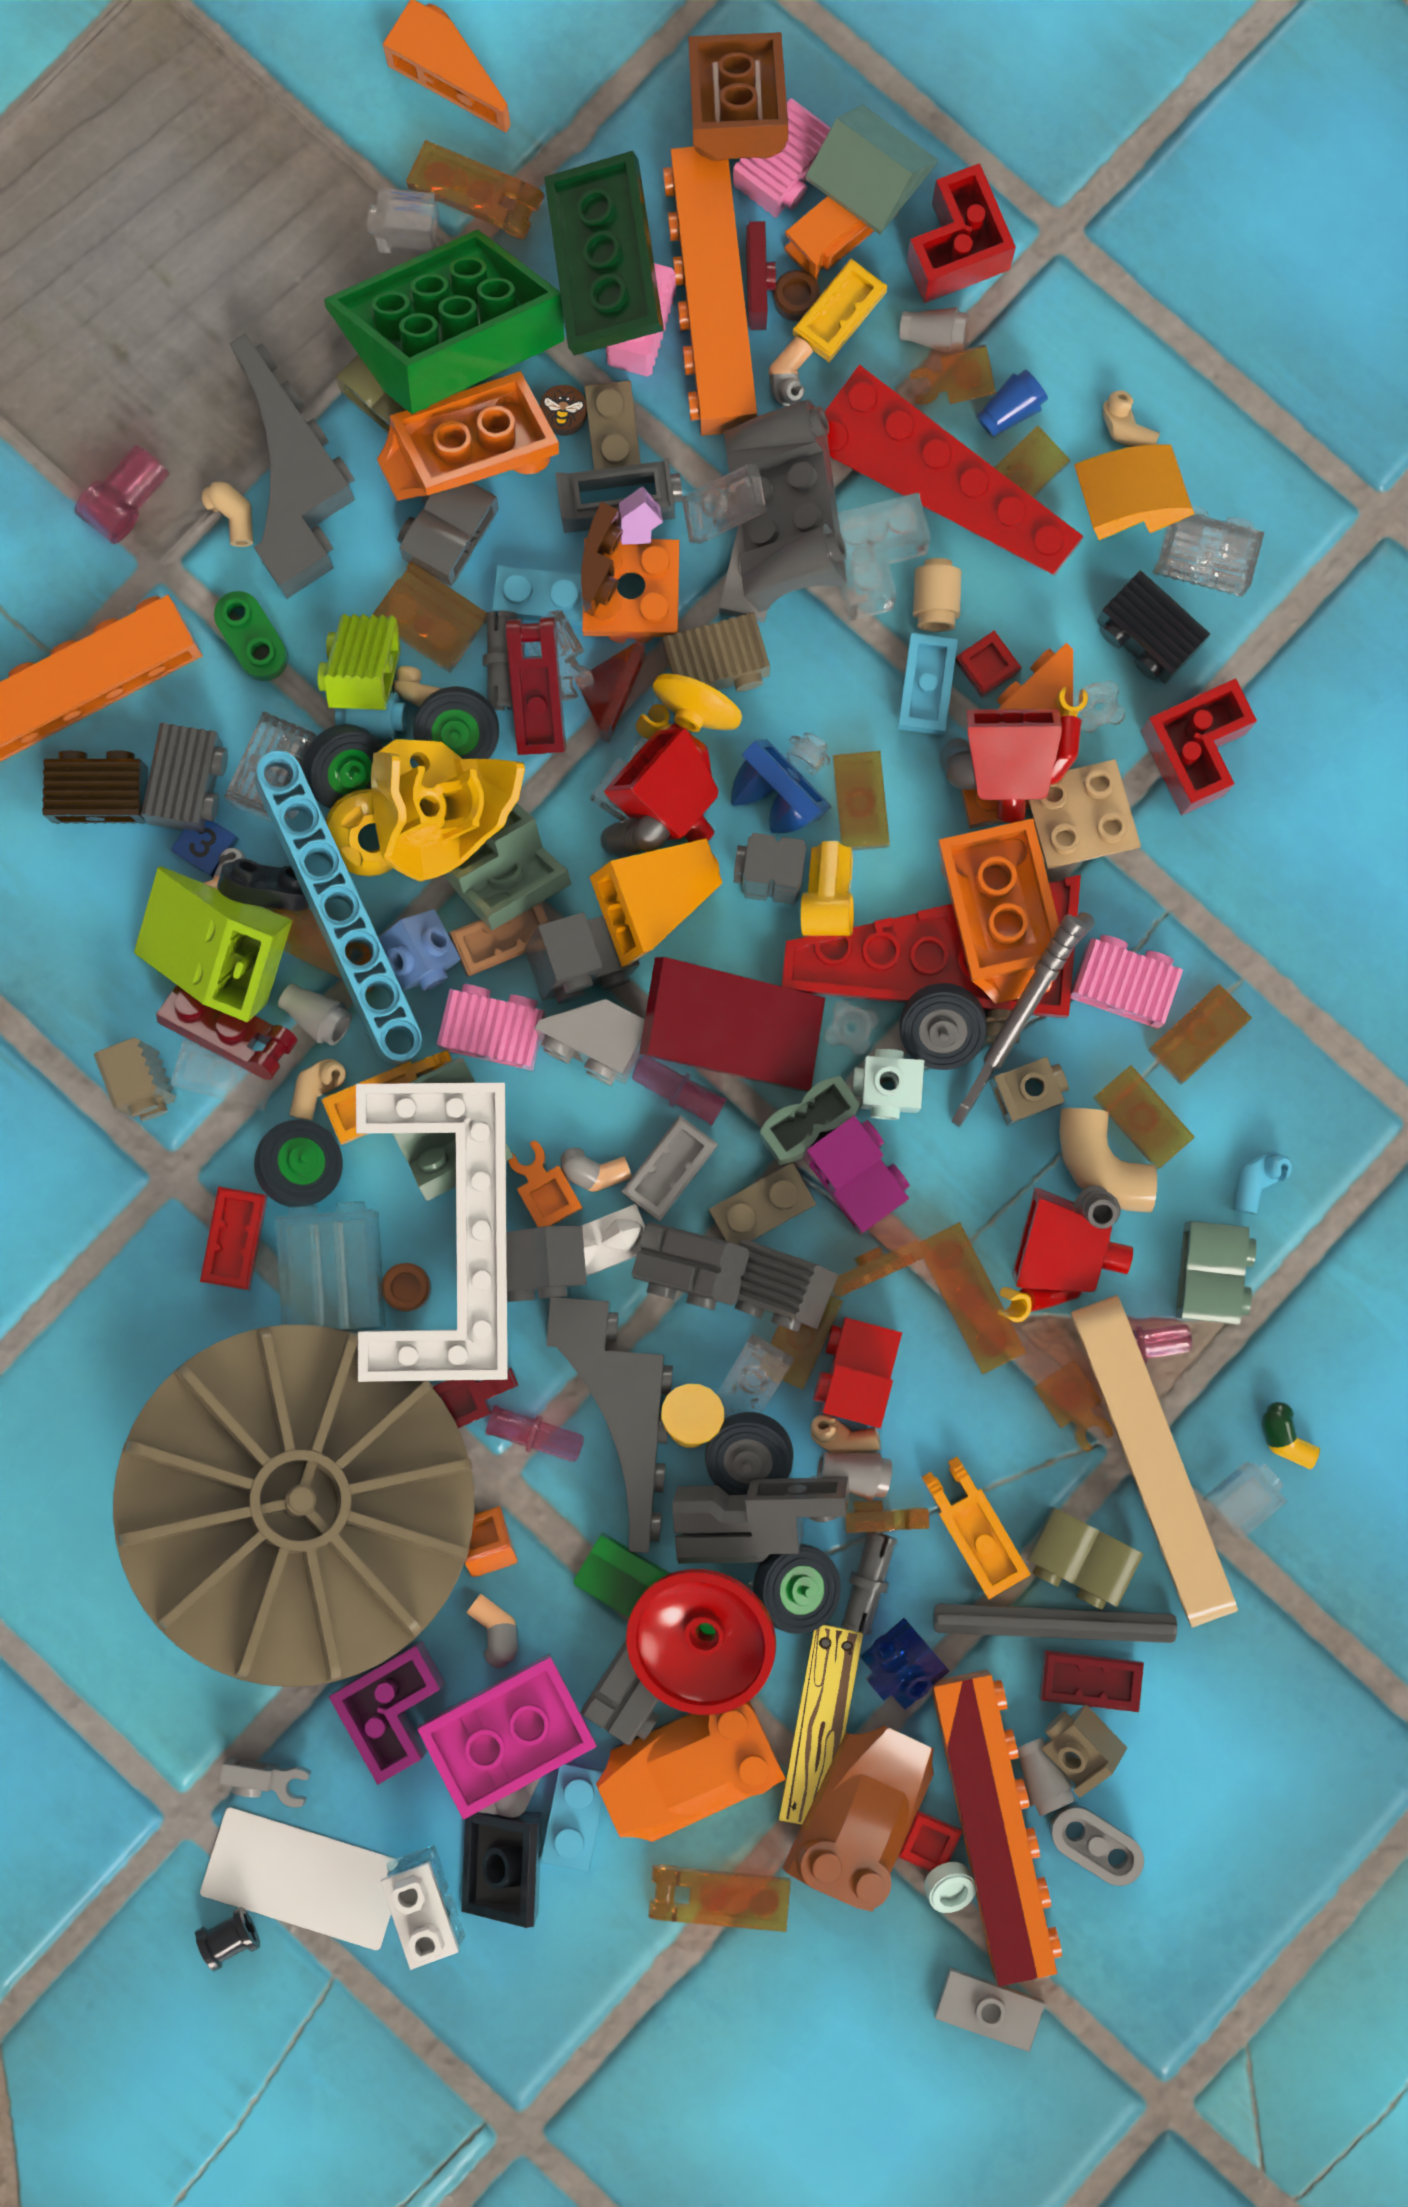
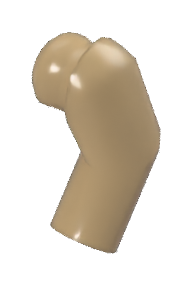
M1122 390L1112 392L1108 400L1103 404L1102 412L1111 438L1115 442L1128 447L1155 445L1160 433L1136 424L1131 410L1134 402L1132 396Z
M213 482L211 486L206 487L202 492V503L207 510L220 511L228 518L230 545L235 547L253 545L252 507L250 502L229 483Z
M411 666L399 667L396 671L397 679L393 681L394 692L417 707H420L429 695L443 688L419 684L422 673L419 669Z
M324 1059L301 1071L296 1080L289 1116L313 1121L317 1098L344 1083L346 1079L345 1067L334 1059Z
M828 1414L816 1416L811 1423L812 1439L828 1453H869L882 1450L877 1427L851 1431L836 1418Z

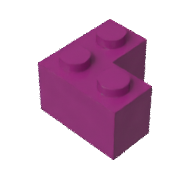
M854 1115L808 1148L803 1159L858 1234L861 1235L910 1199L905 1193V1190L910 1185L894 1163L886 1167L882 1162L881 1158L884 1155L880 1148L884 1141L875 1127L868 1120L861 1124Z
M422 1640L337 1689L329 1696L377 1785L420 1761L427 1753L405 1710L439 1691L446 1682Z

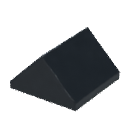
M477 1812L465 1819L461 1912L524 1928L534 1927L539 1909L542 1812H523L520 1816L514 1818Z

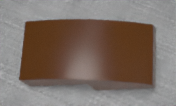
M602 501L587 535L581 567L584 611L591 616L594 615L599 604L607 606L617 588L618 579L614 578V562L605 557L604 554L606 553L611 556L623 535V529L619 528V510Z

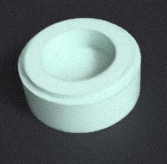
M947 1862L937 1866L928 1874L924 1882V1891L931 1906L942 1913H952L963 1909L972 1901L976 1893L975 1881L969 1869L964 1864L958 1862Z

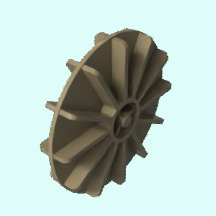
M277 1325L239 1333L211 1345L178 1367L157 1388L135 1420L122 1449L113 1491V1526L121 1565L134 1595L157 1628L193 1659L217 1672L251 1683L279 1687L313 1686L358 1675L381 1664L413 1641L435 1618L451 1594L467 1559L474 1520V1485L471 1459L468 1458L464 1441L453 1417L442 1399L433 1389L434 1386L429 1381L358 1382V1334L314 1325Z

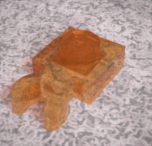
M986 345L940 355L941 370L934 371L930 367L919 366L909 372L911 379L926 377L931 382L928 392L914 396L916 404L924 405L931 403L940 392L947 391L950 404L996 394Z
M1074 1360L1032 1387L1059 1428H1063L1070 1422L1073 1423L1075 1426V1442L1083 1451L1089 1452L1093 1449L1086 1439V1431L1089 1427H1099L1106 1438L1114 1435L1110 1423L1102 1417L1094 1416L1090 1410L1100 1403L1101 1399Z
M883 1500L854 1501V1510L847 1511L846 1517H843L844 1531L846 1533L929 1529L928 1508L883 1509Z

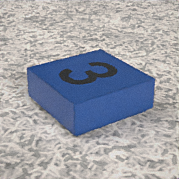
M206 821L204 832L184 829L171 848V851L213 878L220 863V854L228 848H234L239 838L216 822Z

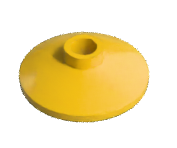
M661 674L656 677L652 687L655 695L671 712L676 714L674 721L680 727H685L689 731L699 732L701 727L712 730H734L739 727L742 721V713L734 702L718 690L701 681L678 674Z

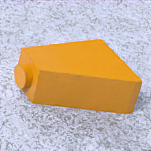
M707 838L612 860L589 877L622 967L631 965L653 950L723 883L719 874V863L711 852Z

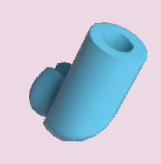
M1268 1152L1245 1164L1239 1174L1233 1210L1248 1214H1258L1261 1191L1279 1180H1286L1291 1175L1292 1163L1290 1159L1277 1152Z

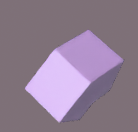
M643 486L619 502V528L623 529L621 544L651 543V530L663 523L660 505Z

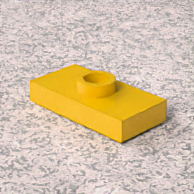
M850 259L793 328V336H798L805 340L815 353L830 363L887 293L888 286L853 259Z

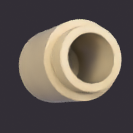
M930 558L924 561V566L914 570L913 616L917 618V627L921 630L930 632L950 631L955 628V619L960 617L962 571L952 566V561L949 559Z

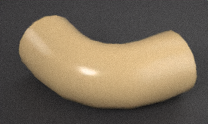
M1088 1108L1061 1109L1059 1135L1062 1157L1076 1185L1082 1190L1090 1186H1100L1117 1198L1122 1210L1151 1213L1155 1205L1157 1193L1156 1166L1125 1162L1113 1155L1108 1146L1107 1139L1109 1112Z

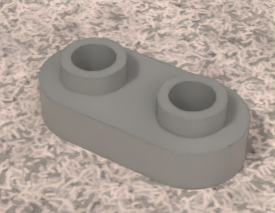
M1068 1805L1061 1808L1053 1816L1050 1823V1836L1054 1845L1062 1854L1111 1885H1128L1139 1877L1144 1866V1856L1140 1846L1129 1835L1083 1806ZM1071 1822H1080L1083 1826V1831L1077 1838H1069L1066 1835V1828ZM1114 1849H1121L1125 1854L1123 1862L1119 1865H1111L1108 1862V1855Z

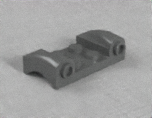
M809 399L765 413L724 431L728 469L737 480L745 552L739 554L744 597L759 612L768 610L777 599L798 589L813 586L840 587L847 584L844 562L847 553L840 533L827 438L829 424L822 407H815Z

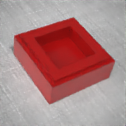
M995 630L955 658L956 664L981 698L1014 677L1022 669Z
M918 1810L898 1857L931 1872L937 1866L950 1862L962 1830L924 1811Z

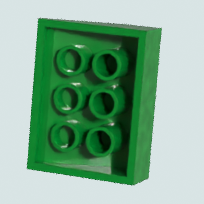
M478 229L324 299L326 309L383 391L411 414L426 409L432 404L457 392L466 390L484 379L501 373L509 367L564 342V320L560 291Z

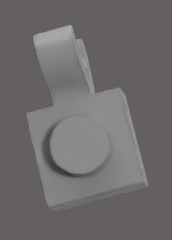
M231 1757L222 1764L219 1784L232 1786V1794L244 1797H261L262 1791L268 1792L273 1790L277 1793L278 1798L283 1804L297 1808L306 1803L307 1797L291 1793L289 1782L294 1778L308 1780L311 1771L300 1766L281 1768L278 1764Z

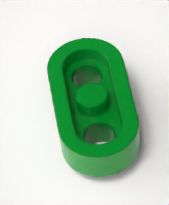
M233 591L221 597L214 609L215 623L245 672L258 681H270L279 677L287 666L288 653L258 601L252 595L243 591ZM239 607L245 609V615L242 619L237 621L230 619V613L233 609ZM259 647H267L270 650L269 655L263 660L254 658V652Z

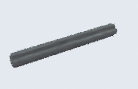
M945 1603L935 1605L933 1613V1626L937 1633L1172 1643L1176 1640L1177 1620L1176 1616L1172 1613Z

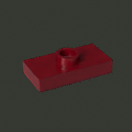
M765 221L749 222V225H746L748 327H750V330H767V291L776 290L775 261H766Z
M1044 1649L1039 1699L1047 1702L1081 1706L1086 1704L1089 1707L1139 1712L1144 1662Z

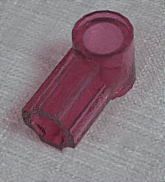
M135 445L104 482H94L81 494L75 505V514L110 543L116 544L123 540L134 528L139 517L138 510L164 482L169 473L148 451Z

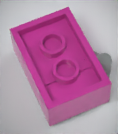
M550 1653L420 1723L417 1728L463 1820L477 1812L497 1814L511 1818L520 1816L525 1812L542 1776L597 1747Z

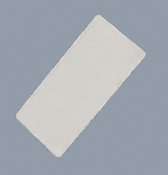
M229 1807L225 1811L200 1894L203 1897L238 1908L243 1907L245 1910L369 1949L379 1950L391 1916L380 1881L382 1878L390 1876L388 1868L392 1875L404 1872L406 1864L404 1861Z

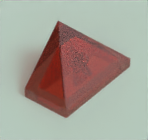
M637 642L576 679L598 735L602 741L607 743L611 741L646 659L645 646Z

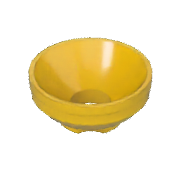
M360 789L345 794L331 807L325 822L348 872L361 876H376L392 870L393 867L382 859L380 848L368 851L363 849L358 842L360 830L367 824L375 823L371 789Z

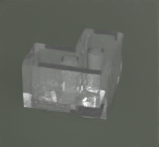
M919 492L838 512L840 533L847 553V557L844 560L847 584L839 587L847 621L892 611L897 592L889 564L927 554L931 536Z

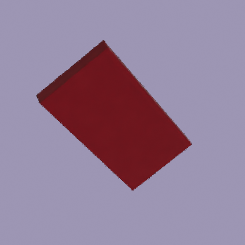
M655 957L639 1054L796 1091L808 1092L812 1087L825 997L667 957Z

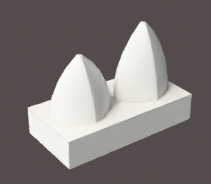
M636 1204L582 1225L586 1277L632 1259L641 1251L639 1245L645 1225Z

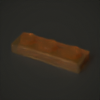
M960 1222L915 1244L981 1375L1026 1353L1010 1320L998 1314V1311L1004 1310Z

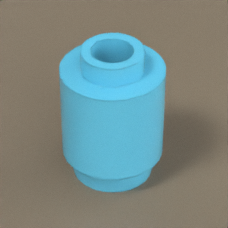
M390 692L386 710L335 708V726L343 724L355 725L366 729L378 740H395L399 731L404 732L406 730L408 718L406 703H400L397 693Z

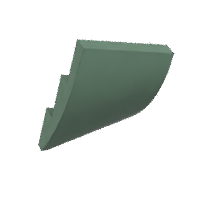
M518 803L515 804L507 816L504 827L491 836L463 864L443 875L463 901L491 930L498 928L572 885L568 870L542 847L535 819Z

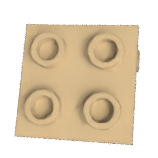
M1116 759L1068 770L1059 783L1050 785L1047 798L1028 800L1040 841L1039 845L1043 861L1046 863L1047 869L1141 848Z

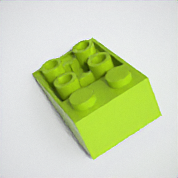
M159 866L156 871L134 953L203 1005L248 1022L268 1003L293 920L260 906L231 900L221 894L216 888Z

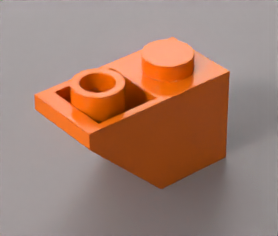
M1067 643L1056 653L1049 648L1030 667L1034 674L1022 686L1017 681L1013 682L996 700L1000 705L999 709H1057L1055 699L1057 694L1066 686L1064 700L1069 706L1073 707V649Z

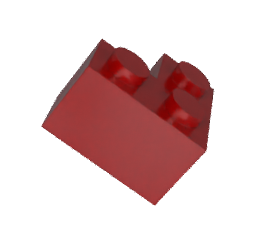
M980 163L937 179L932 206L941 227L911 238L906 261L924 304L1009 271L1016 249Z
M1236 678L1149 717L1140 731L1181 816L1224 797L1235 784L1218 751V747L1246 735L1257 722Z
M847 1317L843 1318L841 1327L832 1325L825 1353L833 1355L829 1373H819L813 1396L814 1401L821 1402L819 1412L881 1429L893 1384L891 1375L903 1332Z

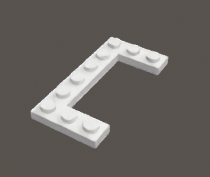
M505 1083L356 1084L357 1134L456 1133L457 1329L358 1331V1382L508 1379Z

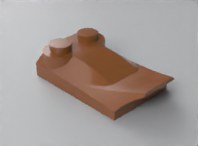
M781 32L688 36L693 146L695 151L699 155L713 161L738 158L767 159L782 152L788 141V112Z
M885 1725L862 1734L846 1732L782 1869L790 1876L819 1892L855 1908L873 1912L874 1908L883 1904L889 1896L892 1886L890 1873L934 1775L932 1766L934 1748Z

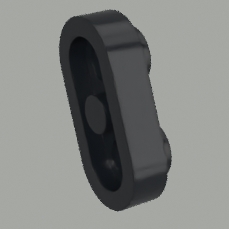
M237 859L234 862L224 864L222 867L217 888L221 894L231 900L244 904L291 911H302L310 907L291 866L278 868L259 865L248 859Z

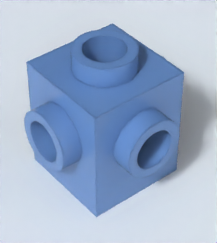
M435 909L400 919L379 937V941L402 991L419 985L423 991L440 985L449 978L446 971L461 960Z

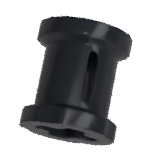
M243 1907L234 1910L233 1917L213 1928L201 1927L195 1931L199 1952L205 1963L214 1972L222 1968L224 1960L243 1950L248 1949L253 1952L260 1948V1939L256 1927Z

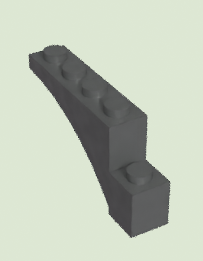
M244 333L229 344L257 397L266 429L270 459V497L262 542L254 546V549L284 596L288 599L334 569L327 554L333 550V547L318 524L355 500L349 486L355 479L340 456L332 460L323 447L329 441L317 422L311 419L306 423L297 409L302 407L303 403L291 384L286 381L280 385L272 371L278 367L265 346L261 343L254 347Z
M550 1298L546 1346L557 1347L567 1358L589 1388L604 1415L617 1448L625 1479L629 1510V1551L649 1553L650 1542H660L662 1513L653 1512L654 1492H664L666 1463H656L658 1443L667 1444L668 1433L665 1431L661 1420L660 1407L661 1394L668 1395L671 1392L673 1366L664 1365V1355L607 1351V1341H617L619 1313L610 1312L609 1301Z

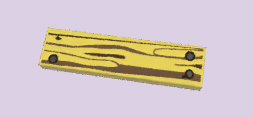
M827 1624L813 1631L780 1807V1821L803 1824L845 1735L863 1639L861 1631L857 1633L843 1627Z

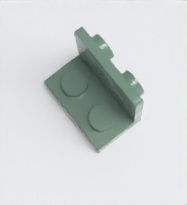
M457 1058L410 1083L476 1082L464 1059ZM392 1133L426 1201L456 1187V1133ZM506 1143V1161H507V1160L513 1158V1155H512V1153H511V1151H510V1149H509V1147H508V1145H507V1143Z

